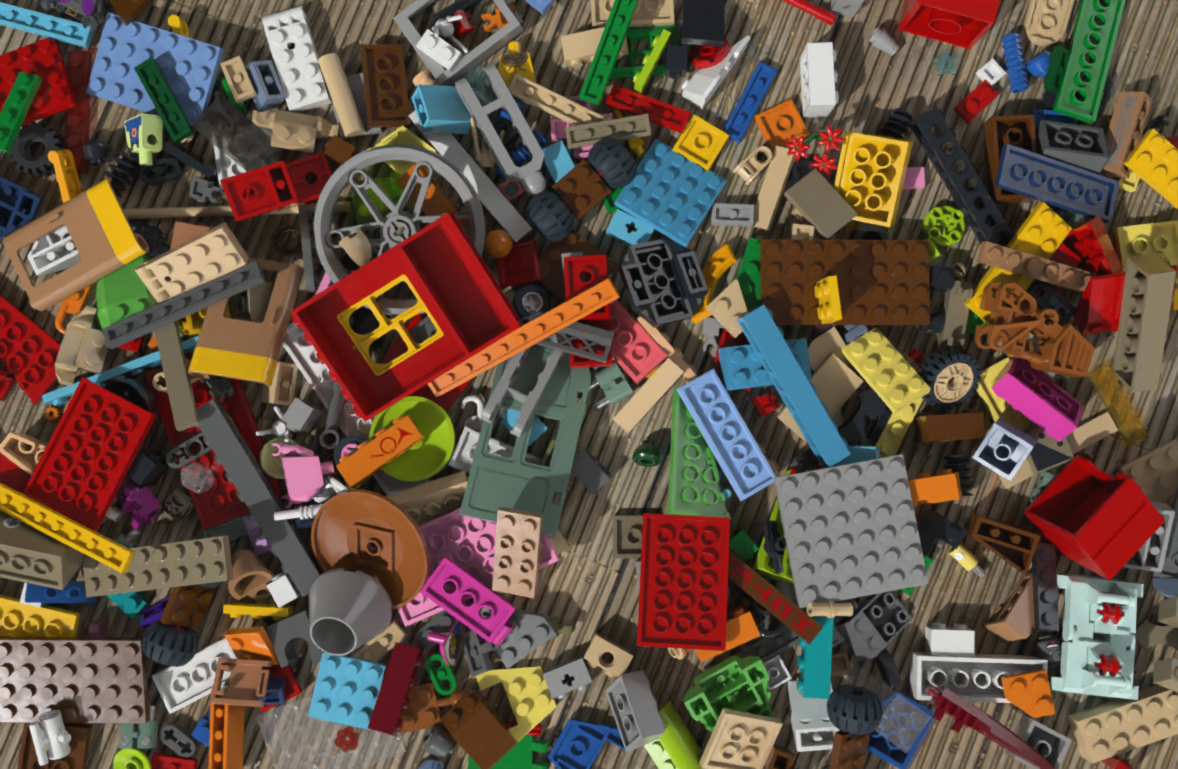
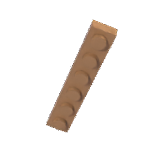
M982 241L976 261L1080 293L1084 292L1090 278L1098 275L987 241Z

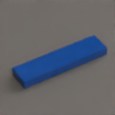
M759 61L723 129V132L729 135V139L738 144L740 143L775 77L777 69Z

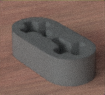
M177 723L167 724L160 731L161 741L179 756L188 758L197 752L199 748L198 740L191 737V734ZM171 729H173V730H174V733H173L174 736L171 737V738H169V737H168V735H169V732H168V731H170ZM189 742L191 744L190 749L185 751V744Z

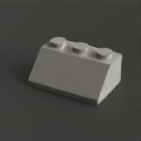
M644 670L620 675L606 689V694L626 752L649 744L666 733L664 722L658 713L657 702L652 696L650 683L645 676Z

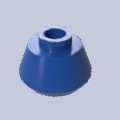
M1046 51L1030 60L1026 64V71L1034 77L1040 76L1044 78L1049 69L1051 52Z

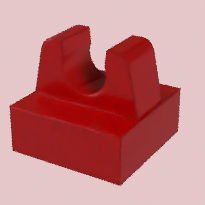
M458 10L453 16L461 15L462 19L452 21L454 26L453 33L457 40L464 39L467 34L472 33L476 28L475 24H469V20L472 18L471 14H466L464 10Z
M770 389L751 398L759 417L779 409Z

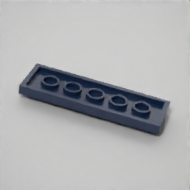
M1006 144L1002 147L994 186L1089 218L1100 215L1102 222L1107 223L1112 220L1119 181Z

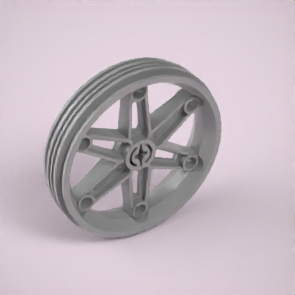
M395 144L374 147L353 156L343 163L325 184L319 196L314 216V238L317 253L333 283L349 275L336 253L335 248H342V246L333 241V233L340 234L341 238L344 239L357 228H360L361 231L380 228L382 238L368 239L371 246H380L379 256L387 251L388 247L392 248L400 243V241L421 230L419 223H432L443 216L421 215L434 170L446 178L460 195L467 214H455L458 220L462 217L469 220L470 226L464 230L465 232L470 231V239L482 257L486 235L485 217L480 199L468 178L443 156L413 145ZM388 160L417 162L398 204L388 196L365 168ZM421 165L429 167L430 173L427 177L420 175L419 168ZM358 172L362 173L365 177V182L362 185L355 181V175ZM350 181L376 221L332 230V216L335 204L340 193ZM416 182H419L422 186L413 214L403 211ZM371 188L392 211L385 218L367 193V189ZM397 226L405 228L403 231L404 235L396 233L398 230ZM387 291L376 297L377 304L383 313L388 315H399L418 302L417 298L396 299L385 297Z

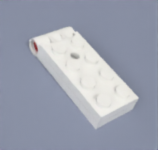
M299 6L262 17L264 30L289 111L301 113L331 104L332 100L318 63V54L303 7Z

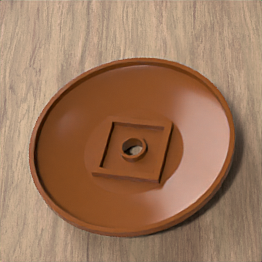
M347 490L334 495L318 510L312 525L311 541L316 562L322 573L332 569L344 568V571L356 573L358 570L371 576L389 594L392 601L391 610L408 604L420 593L429 573L428 548L418 525L400 505L376 492ZM371 542L375 543L378 546V550H376L374 546L371 545Z

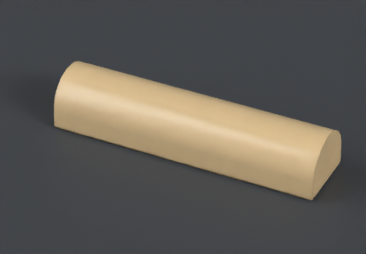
M329 53L323 55L318 59V63L346 139L366 133L338 54Z

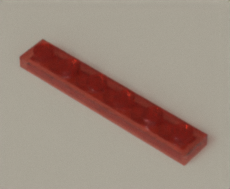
M67 51V75L76 106L66 109L64 148L72 152L77 174H88V161H86L81 147L84 143L89 142L90 94L86 93L91 76L92 53L89 51Z

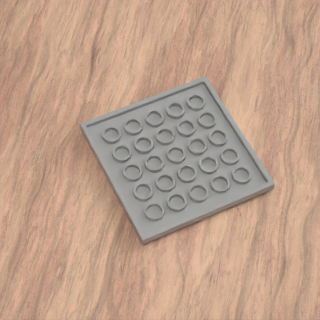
M903 454L773 478L799 608L808 607L809 602H835L929 584Z

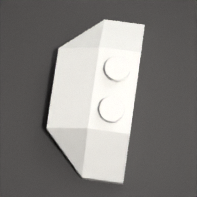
M65 225L35 241L32 251L27 256L38 276L66 270L81 260Z

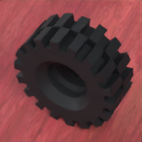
M34 121L30 125L22 126V129L19 130L8 156L12 157L10 161L18 169L32 176L42 177L43 175L49 177V172L56 174L53 163L48 159V153L54 150L68 149L64 146L67 142L52 127L38 121L36 123ZM40 142L44 143V153L38 158L34 157L32 154L34 146Z

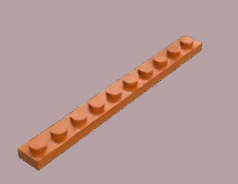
M608 277L521 325L520 328L428 383L437 398L618 299L620 295Z

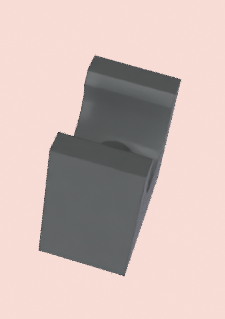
M309 610L266 627L281 668L298 661V656L295 653V643L298 638H303L308 642L310 651L313 654L322 651L313 643L310 636Z

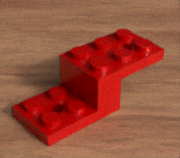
M324 152L286 164L284 161H280L220 181L235 221L239 222L270 211L277 210L279 212L319 199L332 173ZM308 173L315 174L317 177L316 183L308 184L305 181V175ZM246 189H252L255 191L256 197L248 201L244 199L243 192Z
M606 254L563 257L566 300L608 278ZM583 273H590L592 279L589 282H583L580 280V276ZM607 304L576 322L611 331L610 305ZM579 339L571 342L572 346L576 349H581L585 346L583 341ZM597 345L593 352L604 356L606 347ZM612 345L606 363L570 354L571 369L613 366Z

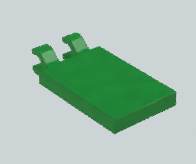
M525 735L491 769H548V762H533V751L547 752L548 740H533V735ZM468 755V769H481Z

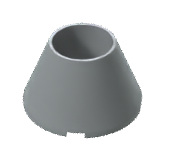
M338 568L324 572L314 581L309 592L310 636L313 643L327 654L343 656L379 636L387 629L393 616L391 611L392 601L389 594L377 580L357 570L354 573L344 571V568Z

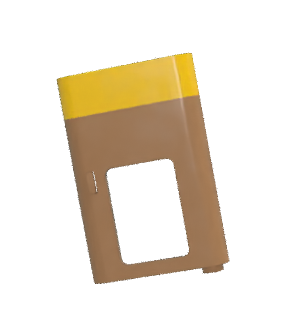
M111 177L106 178L3 238V244L26 290L29 303L35 310L41 312L47 310L149 252L146 240L140 234L134 233L111 186ZM65 225L81 260L58 275L35 286L19 252L24 247Z
M249 257L245 265L257 261L261 265V269L278 271L264 321L257 323L225 318L230 297L209 306L188 373L201 379H209L210 375L259 382L271 386L291 318L290 311L293 310L304 269L292 263Z

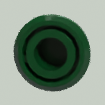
M644 440L642 445L635 449L632 460L640 466L654 467L661 463V454L654 441Z

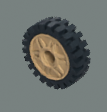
M951 346L946 347V350L941 348L939 349V354L936 352L931 354L932 359L926 358L927 364L921 365L920 369L922 372H918V375L931 388L930 392L922 398L932 407L947 411V409H955V406H962V401L965 403L969 401L968 395L973 396L975 394L972 390L979 387L976 382L981 381L979 376L981 369L977 360L966 351L958 347L952 348Z

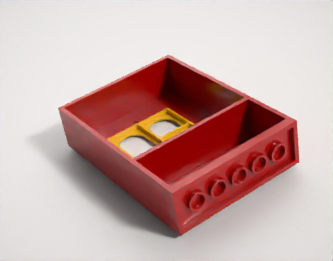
M452 210L290 311L293 323L297 327H301L305 333L304 338L310 346H314L317 351V358L322 364H326L330 370L328 373L331 379L339 383L342 388V395L346 400L351 401L355 414L358 418H362L364 422L521 326L519 315ZM405 281L418 302L395 318L388 319L377 304L376 297L398 283ZM363 305H368L379 321L380 326L368 334L360 335L351 329L349 318L356 309ZM424 311L436 327L437 333L421 343H416L404 323L419 312ZM396 329L408 346V351L386 364L374 362L369 355L370 344L390 330Z

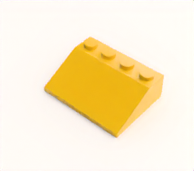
M845 131V141L842 145L834 189L858 214L852 220L886 227L895 225L913 141Z

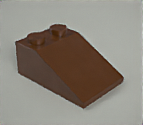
M473 689L440 718L452 737L481 769H491L518 744L484 695Z

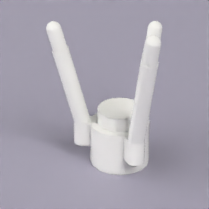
M447 16L446 19H439L435 26L432 27L435 37L439 35L448 37L462 51L468 53V49L452 35L454 32L452 21L460 20L462 16Z
M274 406V410L280 417V420L273 424L272 429L257 431L256 435L275 434L278 437H285V442H288L293 437L291 434L292 430L285 426L286 422L281 420L284 416L278 406Z

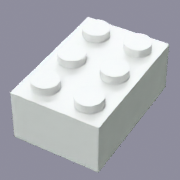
M833 42L807 43L800 56L803 118L827 117L834 109V106L838 104L839 94L838 91H835L838 74L837 70H834L836 50H833Z

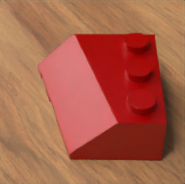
M1100 215L1071 229L1063 240L1066 246L1082 259L1079 262L1082 270L1098 274L1097 276L1124 272Z

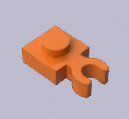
M515 5L509 6L511 12L514 13L516 11ZM499 8L495 9L496 15L489 13L482 15L483 21H491L489 25L484 26L486 32L492 31L496 26L500 30L509 23Z

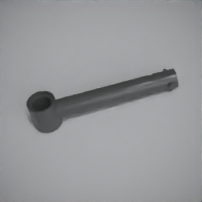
M334 381L326 428L320 435L321 445L328 449L335 448L341 439L338 429L344 396L341 393V386L338 382ZM327 433H333L336 436V442L333 445L325 443L324 437Z

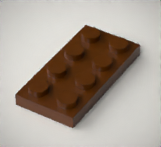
M361 44L367 127H401L402 125L409 127L410 118L403 44Z

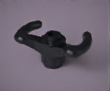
M759 574V575L762 576L766 581H769V580H770V578H767V577H765V576ZM738 586V595L750 601L759 618L758 631L762 638L775 637L788 629L783 623L773 629H769L768 623L771 613Z

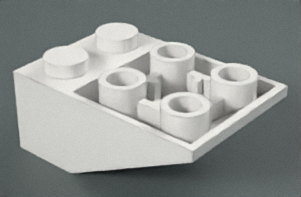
M797 680L787 681L793 746L797 752L832 749L835 732L839 731V729L831 723L828 717V699L803 698L799 691H797ZM830 684V694H831L833 691H832V685Z

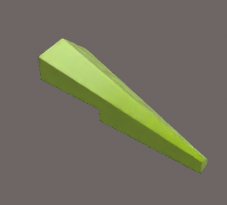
M791 470L786 471L785 476L789 475ZM776 499L769 520H774L778 523L777 531L781 538H784L778 500ZM763 537L753 570L767 578L794 584L787 546L784 550V556L781 557L784 573L775 574L773 559L769 558L764 550L765 538Z

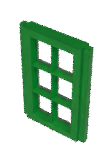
M678 25L629 28L626 39L629 40V54L627 55H630V66L614 67L610 79L634 78L638 70L642 71L644 65L635 66L634 55L651 53L654 48L652 46L654 38L657 34L661 35L663 29L671 32V45H679ZM650 39L651 50L634 51L633 40ZM657 64L651 77L665 76V64Z

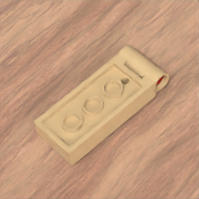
M226 222L142 263L134 271L159 304L245 265L249 257Z
M465 470L386 497L400 505L419 527L461 508L468 477Z

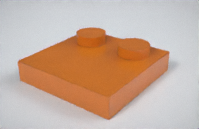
M263 626L228 629L224 634L238 659L270 661L271 665H278L279 660L272 641Z

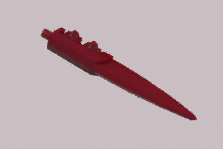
M932 685L927 686L925 692L932 696L929 704L937 708L932 718L941 722L944 714L953 717L955 721L951 727L952 731L959 734L962 726L974 729L1039 769H1056L1018 735L944 685L939 686L937 689Z

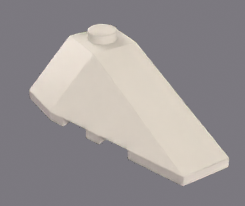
M747 35L732 46L729 54L722 62L699 70L692 79L687 78L681 87L683 89L682 97L700 110H703L748 46L751 37Z

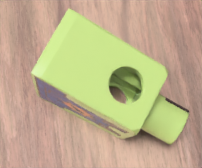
M142 113L124 121L128 152L139 155L140 165L151 166L153 165L152 154L162 150L163 121L159 115Z

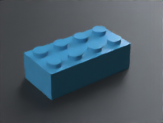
M807 338L785 340L787 345L789 344L795 352L794 357L797 362L804 367L806 378L812 380ZM751 345L718 349L721 378L726 390L774 385Z

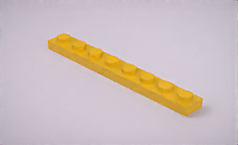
M0 483L1 511L120 573L128 572L136 553L135 551Z

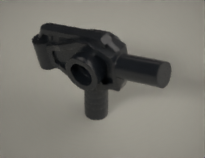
M766 520L763 526L764 550L769 558L773 559L775 574L784 573L781 557L784 556L786 548L785 537L781 538L777 531L778 523L776 521Z

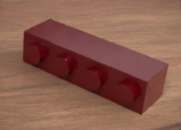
M395 642L368 729L395 737L397 732L400 733L404 725L402 717L404 711H408L411 703V698H409L410 691L415 689L418 677H416L417 669L421 668L424 662L422 650Z

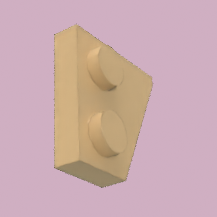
M737 279L706 306V309L734 338L742 332L736 319L748 313Z

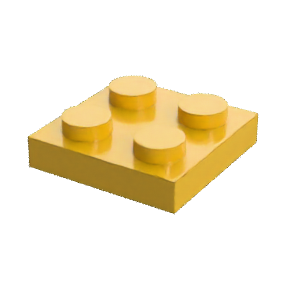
M693 115L684 133L681 134L672 150L708 171L729 135L700 117Z
M837 275L828 276L818 281L817 285H815V296L819 298L820 306L817 308V315L822 324H830L842 320Z

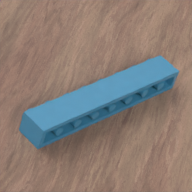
M761 305L736 319L821 467L830 468L849 456L850 452L847 441L839 435L837 424L828 416L826 405L817 397L815 386L806 378L804 367L795 359V352L784 340L782 329L776 326L773 321L771 310L765 307V305Z

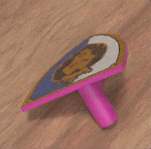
M458 619L455 620L447 635L433 632L428 634L429 641L439 643L440 653L446 665L450 667L456 666L459 655L461 622Z

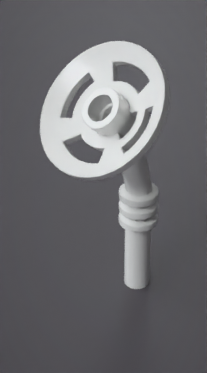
M333 477L330 478V482L337 494L349 490ZM323 504L315 507L309 505V508L308 506H304V508L301 506L299 509L274 512V519H304V517L308 519L309 516L313 518Z

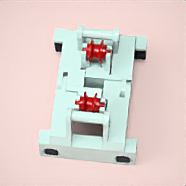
M1056 572L1057 588L1065 589L1062 631L1065 642H1062L1060 677H1048L1050 690L1138 700L1139 686H1133L1136 641L1133 633H1136L1137 597L1143 598L1144 584L1130 580H1108L1104 577ZM1093 633L1104 634V641L1093 639Z

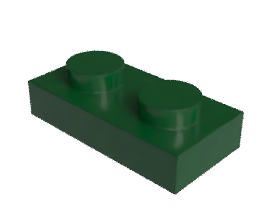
M1054 46L1053 53L1049 57V69L1043 79V88L1050 93L1057 94L1059 92L1071 52L1063 46Z

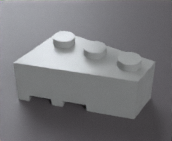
M1150 501L1164 518L1165 522L1123 567L1162 572L1175 511L1166 503Z

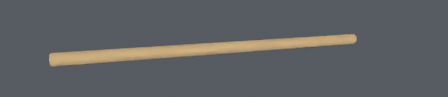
M318 202L304 203L307 205V212L315 213ZM336 202L333 212H351V202ZM230 205L123 209L127 219L234 216ZM298 206L279 212L274 210L261 215L299 214Z

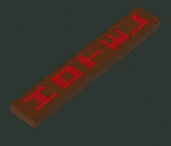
M729 550L728 578L810 645L823 627Z

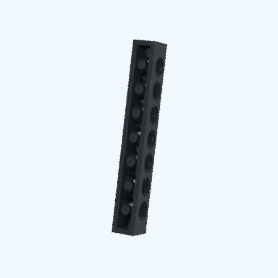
M934 106L908 122L958 208L963 212L966 221L980 244H982V241H987L1006 247L1014 236L1009 228L1010 224L998 210V203L989 195L987 185L980 180L977 168L974 164L970 163L966 156L965 148L958 143L956 133L946 123L942 110ZM932 126L937 129V136L932 134ZM943 144L948 148L947 154L943 152ZM954 162L959 166L958 172L953 168ZM965 180L969 183L968 190L964 187ZM976 198L980 201L979 208L975 205ZM987 216L990 218L991 221L989 226L986 224ZM997 234L1001 236L1000 243L996 240Z

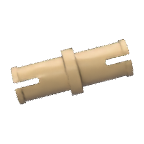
M809 602L807 614L810 617L826 616L827 618L852 616L853 605L850 602Z

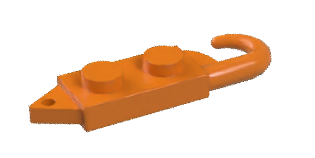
M95 283L61 301L62 304L55 318V325L59 332L65 334L66 328L63 323L67 313L78 314L85 308Z

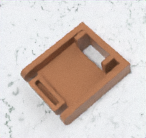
M218 658L210 703L264 707L265 702L257 700L258 698L266 697L270 671L263 670V667H271V662ZM224 671L231 672L227 693L220 691Z

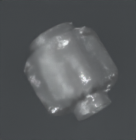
M198 462L185 466L181 471L182 485L199 494L208 491L214 484L213 471Z

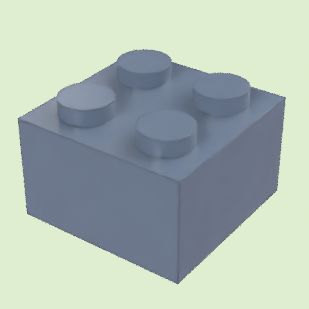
M999 418L972 458L1011 481L1038 441Z

